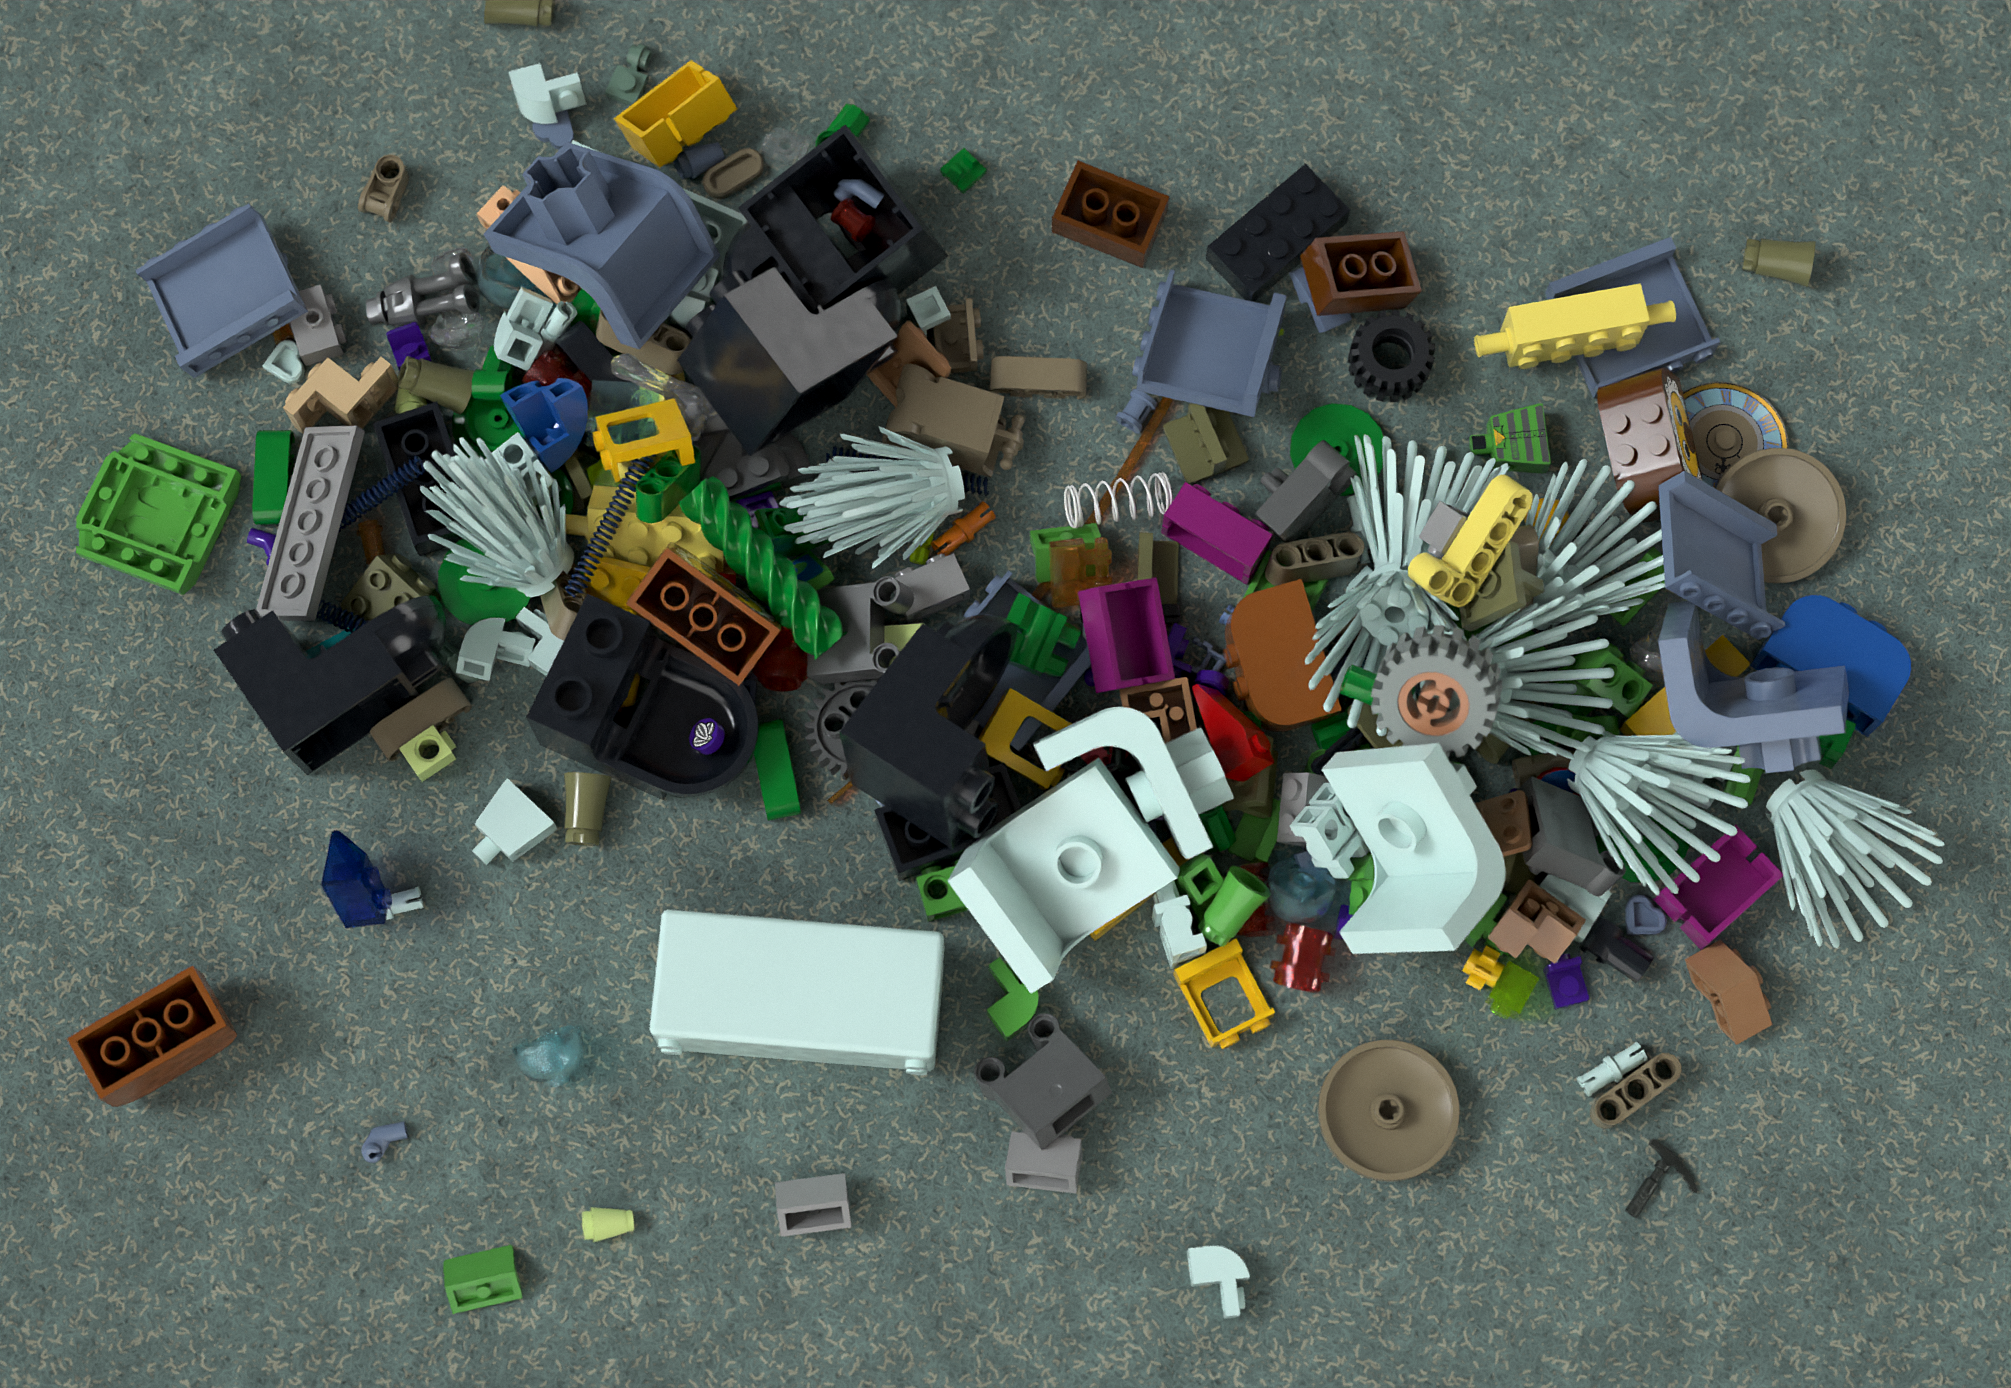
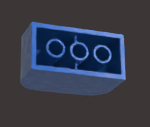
M1821 595L1802 597L1792 603L1780 619L1785 622V627L1774 630L1773 633L1767 636L1750 666L1758 671L1769 668H1789L1794 672L1845 666L1849 688L1846 720L1856 723L1855 730L1868 737L1883 723L1910 677L1911 660L1909 653L1897 638L1887 633V629L1882 624L1873 620L1867 621L1857 615L1856 609L1849 604L1837 603Z

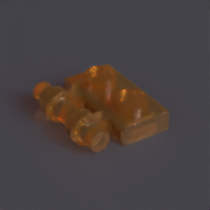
M1083 538L1049 542L1051 603L1054 608L1080 605L1079 591L1112 584V578L1109 576L1112 551L1108 549L1107 538H1096L1095 548L1086 550ZM1094 564L1096 576L1086 577V565Z

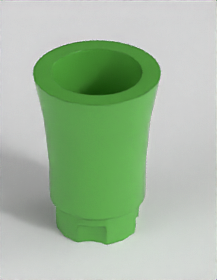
M1231 866L1221 888L1205 911L1203 920L1198 925L1200 933H1203V936L1219 946H1226L1231 937L1236 936L1255 910L1271 896L1270 890L1252 873L1243 868Z

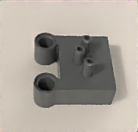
M1322 440L1309 452L1290 476L1280 468H1275L1271 473L1267 472L1263 475L1261 483L1272 495L1255 514L1284 543L1297 541L1352 484L1350 477L1354 479V475L1357 476V473L1349 466L1350 462L1326 440Z
M885 576L874 583L817 590L820 605L833 610L841 620L843 631L848 633L816 660L814 655L808 653L807 676L821 684L881 678L888 669L891 659L894 656L897 657L902 650L892 643H884L885 608L894 614L906 613L914 602V594L911 588L891 576ZM897 590L896 596L890 601L892 592Z
M1532 776L1518 789L1526 794L1528 800L1533 844L1530 849L1522 852L1525 864L1528 865L1530 872L1539 874L1541 871L1581 886L1590 894L1598 897L1602 896L1625 874L1624 864L1623 868L1620 869L1609 851H1603L1599 854L1595 838L1600 833L1580 796Z
M1047 1013L1035 1016L1028 1026V1031L1037 1053L1008 1075L1003 1062L996 1057L983 1058L976 1064L974 1069V1076L984 1097L988 1100L996 1101L1041 1150L1112 1094L1106 1076L1062 1032L1056 1017ZM1046 1033H1052L1049 1037L1041 1038ZM999 1076L996 1080L988 1082L991 1077Z

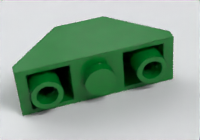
M799 507L792 509H757L754 514L758 527L769 535L773 542L774 551L777 554L785 557L796 556L830 542L827 539L815 544L810 543V541L800 544L794 543L798 537L827 529L823 528L809 533L786 531L784 529L785 525L801 522L804 516H807V514H798L797 510Z

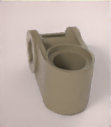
M388 154L378 159L370 179L360 195L358 211L362 213L369 211L382 216L386 222L391 223L409 182V173L398 156ZM392 169L400 170L395 178H385L388 171Z

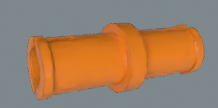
M984 501L980 502L976 508L962 519L956 518L952 522L953 526L936 540H933L931 546L934 551L947 543V546L939 551L937 555L945 554V556H948L964 542L970 543L975 538L974 534L994 520L996 516L993 510L980 518V515L989 508V505Z

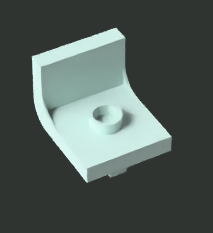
M1110 707L1033 742L1046 771L1101 746H1116L1129 752L1136 760L1141 771L1125 779L1145 822L1147 823L1162 816L1179 853L1186 859L1213 847L1198 815L1234 798L1219 761L1201 727L1164 744L1157 727L1145 714L1130 708Z
M1439 743L1337 752L1322 768V771L1372 854L1375 869L1374 884L1369 897L1340 930L1341 936L1352 954L1455 951L1497 900L1505 880V863L1501 849L1470 797V794L1477 787L1464 764L1451 763Z
M1097 758L976 839L961 855L948 879V883L1032 994L1054 980L1062 959L1076 944L1099 927L1177 879L1180 868L1100 758Z

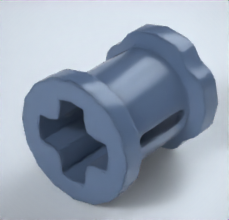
M1133 389L1130 393L1131 399L1124 410L1118 412L1116 421L1131 431L1140 434L1143 427L1142 423L1149 412L1155 410L1158 404L1148 394Z

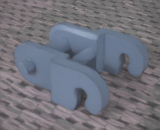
M1193 638L1192 642L1205 649L1207 655L1200 666L1197 668L1192 666L1191 674L1196 676L1198 671L1205 670L1211 657L1217 660L1212 670L1220 672L1223 665H1226L1224 654L1220 655L1213 651V645L1206 641L1202 643L1199 638Z

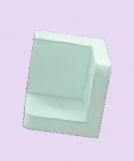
M936 286L906 299V313L915 327L920 328L924 332L926 338L928 329L951 319V314Z

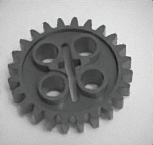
M879 678L871 679L870 682H867L866 679L858 680V682L847 681L843 686L837 682L834 683L835 690L832 692L823 688L822 691L825 699H813L818 710L807 711L812 722L805 723L807 732L811 733L805 737L808 745L812 746L810 751L813 757H819L817 760L822 768L829 765L828 770L831 775H835L841 769L843 780H847L850 776L839 731L831 732L829 728L838 722L845 725L850 717L840 711V709L846 708L852 715L856 710L854 708L855 704L865 699Z

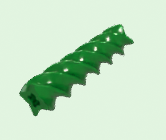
M713 476L709 479L705 478L694 490L679 501L684 515L692 522L701 525V530L706 540L713 547L724 552L726 562L730 568L737 574L746 577L751 592L758 599L769 603V608L775 620L782 626L792 629V635L796 644L804 652L814 655L816 660L848 633L843 631L838 615L833 610L820 605L818 593L814 587L803 580L797 579L793 563L787 557L775 553L773 542L769 535L758 528L752 527L751 518L747 510L742 505L729 501L727 488L722 481Z

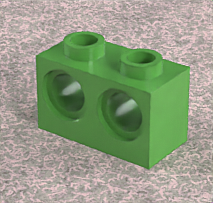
M1610 645L1604 649L1584 652L1572 670L1611 668L1614 670V675L1611 678L1574 681L1595 697L1611 699L1613 705L1610 708L1630 718L1653 686L1642 677L1645 671L1629 660L1626 664L1622 662L1621 659L1624 655Z
M941 866L929 867L921 871V876L916 877L928 922L968 911L966 905L948 883V879L955 866L942 869ZM936 884L943 885L948 892L942 899H933L928 894L931 886Z

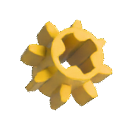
M1487 945L1482 952L1474 948L1462 969V972L1469 975L1466 983L1479 991L1483 988L1484 984L1493 988L1505 966L1497 961L1501 953Z

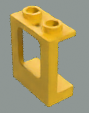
M675 398L595 417L598 430L592 432L597 452L600 451L604 470H611L615 482H620L617 463L674 449L682 466L695 463L691 434ZM651 417L659 431V434L656 436L623 444H614L608 432V427Z
M1009 688L1004 691L978 739L986 744L989 757L1000 763H1005V766L1038 784V788L1045 790L1050 785L1054 787L1064 773L1065 769L1060 767L1062 764L1044 771L1014 754L1010 750V743L1023 720L1029 716L1055 731L1063 729L1072 723Z
M1237 938L1228 942L1226 946H1220L1176 968L1173 973L1211 1048L1220 1045L1223 1050L1239 1042V1034L1249 1029L1255 1034L1271 1025L1269 1019L1275 1014L1274 1008H1269L1242 957L1243 950ZM1229 977H1235L1245 992L1255 1012V1017L1221 1033L1218 1031L1204 1005L1201 993L1203 990Z

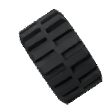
M1393 310L1391 316H1387L1386 311L1378 312L1377 319L1373 316L1367 318L1365 324H1361L1358 327L1348 355V363H1350L1348 370L1350 376L1355 375L1354 384L1357 388L1363 385L1365 387L1363 393L1368 397L1372 392L1378 394L1376 400L1383 402L1385 396H1390L1391 403L1397 402L1399 396H1403V399L1406 400L1411 397L1413 391L1418 393L1422 389L1423 383H1426L1435 359V343H1430L1433 337L1430 330L1423 332L1425 324L1421 320L1415 323L1412 321L1414 315L1407 313L1406 317L1399 316L1400 311ZM1382 343H1395L1407 351L1411 362L1401 369H1388L1376 361L1372 350Z

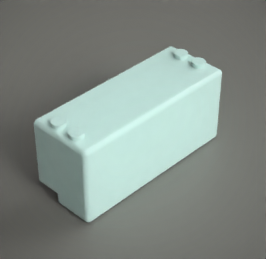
M665 910L661 917L650 1032L658 1044V1048H661V1053L670 1055H681L682 1051L906 1069L908 1074L927 1075V1071H932L936 1063L944 971V936L936 931Z

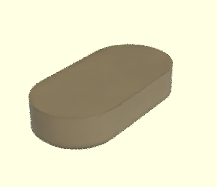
M744 148L709 168L703 177L706 193L713 198L724 199L757 180L764 171V161L761 154L754 149Z

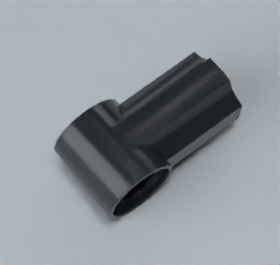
M1600 917L1595 921L1585 939L1579 945V948L1584 953L1589 951L1595 955L1597 962L1609 964L1635 983L1640 980L1654 959L1652 955L1625 938L1623 931L1619 927Z

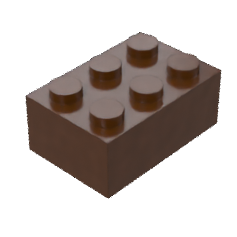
M1077 160L1053 214L1051 232L1143 268L1168 212L1170 196Z
M1404 231L1316 238L1300 255L1317 316L1405 309L1422 292Z

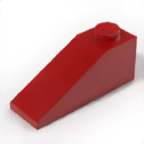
M1199 684L1192 687L1213 751L1226 778L1244 782L1274 763L1270 752V741L1261 729L1218 690Z

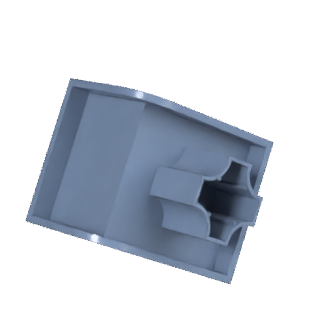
M566 142L554 156H538L522 174L527 186L484 233L494 253L564 276L583 288L599 305L619 342L639 350L720 257L691 198L673 179L656 169Z
M1689 601L1668 604L1658 643L1671 722L1683 739L1693 745L1704 748L1739 745L1740 757L1745 759V762L1741 764L1742 769L1760 768L1764 769L1765 773L1792 771L1802 763L1820 760L1821 747L1819 736L1845 733L1849 697L1845 666L1795 672L1789 668H1769L1752 672L1743 678L1727 675L1719 671L1709 661L1705 653L1698 606Z

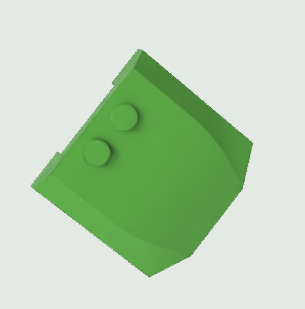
M134 433L129 437L131 442L119 452L114 450L105 458L76 517V528L79 530V547L76 546V553L84 559L184 595L196 584L237 499L241 474L233 468Z

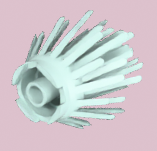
M880 426V432L886 434L890 441L907 448L840 434L844 440L861 443L851 444L860 453L904 460L834 456L833 461L837 463L819 464L820 466L798 469L802 474L862 470L877 471L832 475L831 477L816 478L814 482H806L799 486L790 487L793 492L822 488L829 489L785 497L779 503L781 506H787L790 509L799 507L797 510L798 514H807V516H804L801 522L785 525L784 529L792 533L802 531L809 533L827 528L798 537L794 541L796 544L806 541L815 544L827 539L832 542L852 535L835 542L832 546L834 549L825 552L823 558L879 535L855 551V554L859 555L880 543V547L884 546L879 550V558L873 562L872 569L903 544L913 540L914 543L903 554V560H906L919 545L920 547L948 515L960 513L963 510L961 507H958V500L965 499L959 465L952 467L947 456L953 454V452L946 446L932 449Z
M459 438L460 444L469 454L470 458L455 444L454 451L458 454L451 457L449 454L442 456L439 451H433L432 458L455 483L449 482L429 461H425L424 468L440 483L441 488L446 494L437 486L430 487L432 492L421 486L420 491L455 520H450L438 510H427L425 512L447 526L450 531L481 550L485 555H480L437 535L428 534L430 540L451 548L454 554L446 555L447 558L444 560L470 567V569H467L468 573L483 576L465 575L460 580L488 584V586L516 588L527 597L539 596L552 590L555 587L552 582L562 571L568 574L574 560V552L566 542V507L564 504L560 508L557 480L554 479L552 482L553 512L546 476L542 474L540 478L541 491L531 456L528 452H525L524 458L543 517L541 519L520 470L517 467H513L512 472L499 449L496 456L502 468L480 438H477V443L488 460H484L482 456L479 458L464 438Z

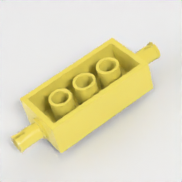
M1641 283L1511 306L1508 308L1500 332L1481 336L1476 335L1474 337L1475 350L1478 357L1505 352L1508 366H1519L1520 369L1532 368L1538 365L1539 362L1551 360L1552 363H1561L1571 359V356L1584 354L1585 357H1594L1602 354L1604 350L1617 348V351H1627L1639 344L1647 326L1675 322L1676 310L1672 300L1646 306Z
M594 485L587 508V516L566 514V534L585 536L588 544H590V539L594 537L593 533L597 531L596 527L600 526V520L604 519L603 514L607 513L606 508H610L609 503L613 502V496H617L615 491L620 490L619 487ZM628 488L623 489L632 493L635 498H630L623 493L619 494L629 499L632 504H627L620 499L616 500L626 505L629 510L613 505L616 509L623 511L626 516L610 511L613 515L620 517L623 522L607 517L610 521L618 524L619 528L603 522L607 527L615 530L616 534L600 528L601 531L612 536L613 540L596 534L599 538L609 542L610 546L593 540L596 544L606 548L607 552L591 547L605 557L652 567L669 542L681 546L717 572H723L726 560L724 552L713 547L706 540L701 530V525L688 519L682 512L680 505L661 522L646 523L636 517V492Z

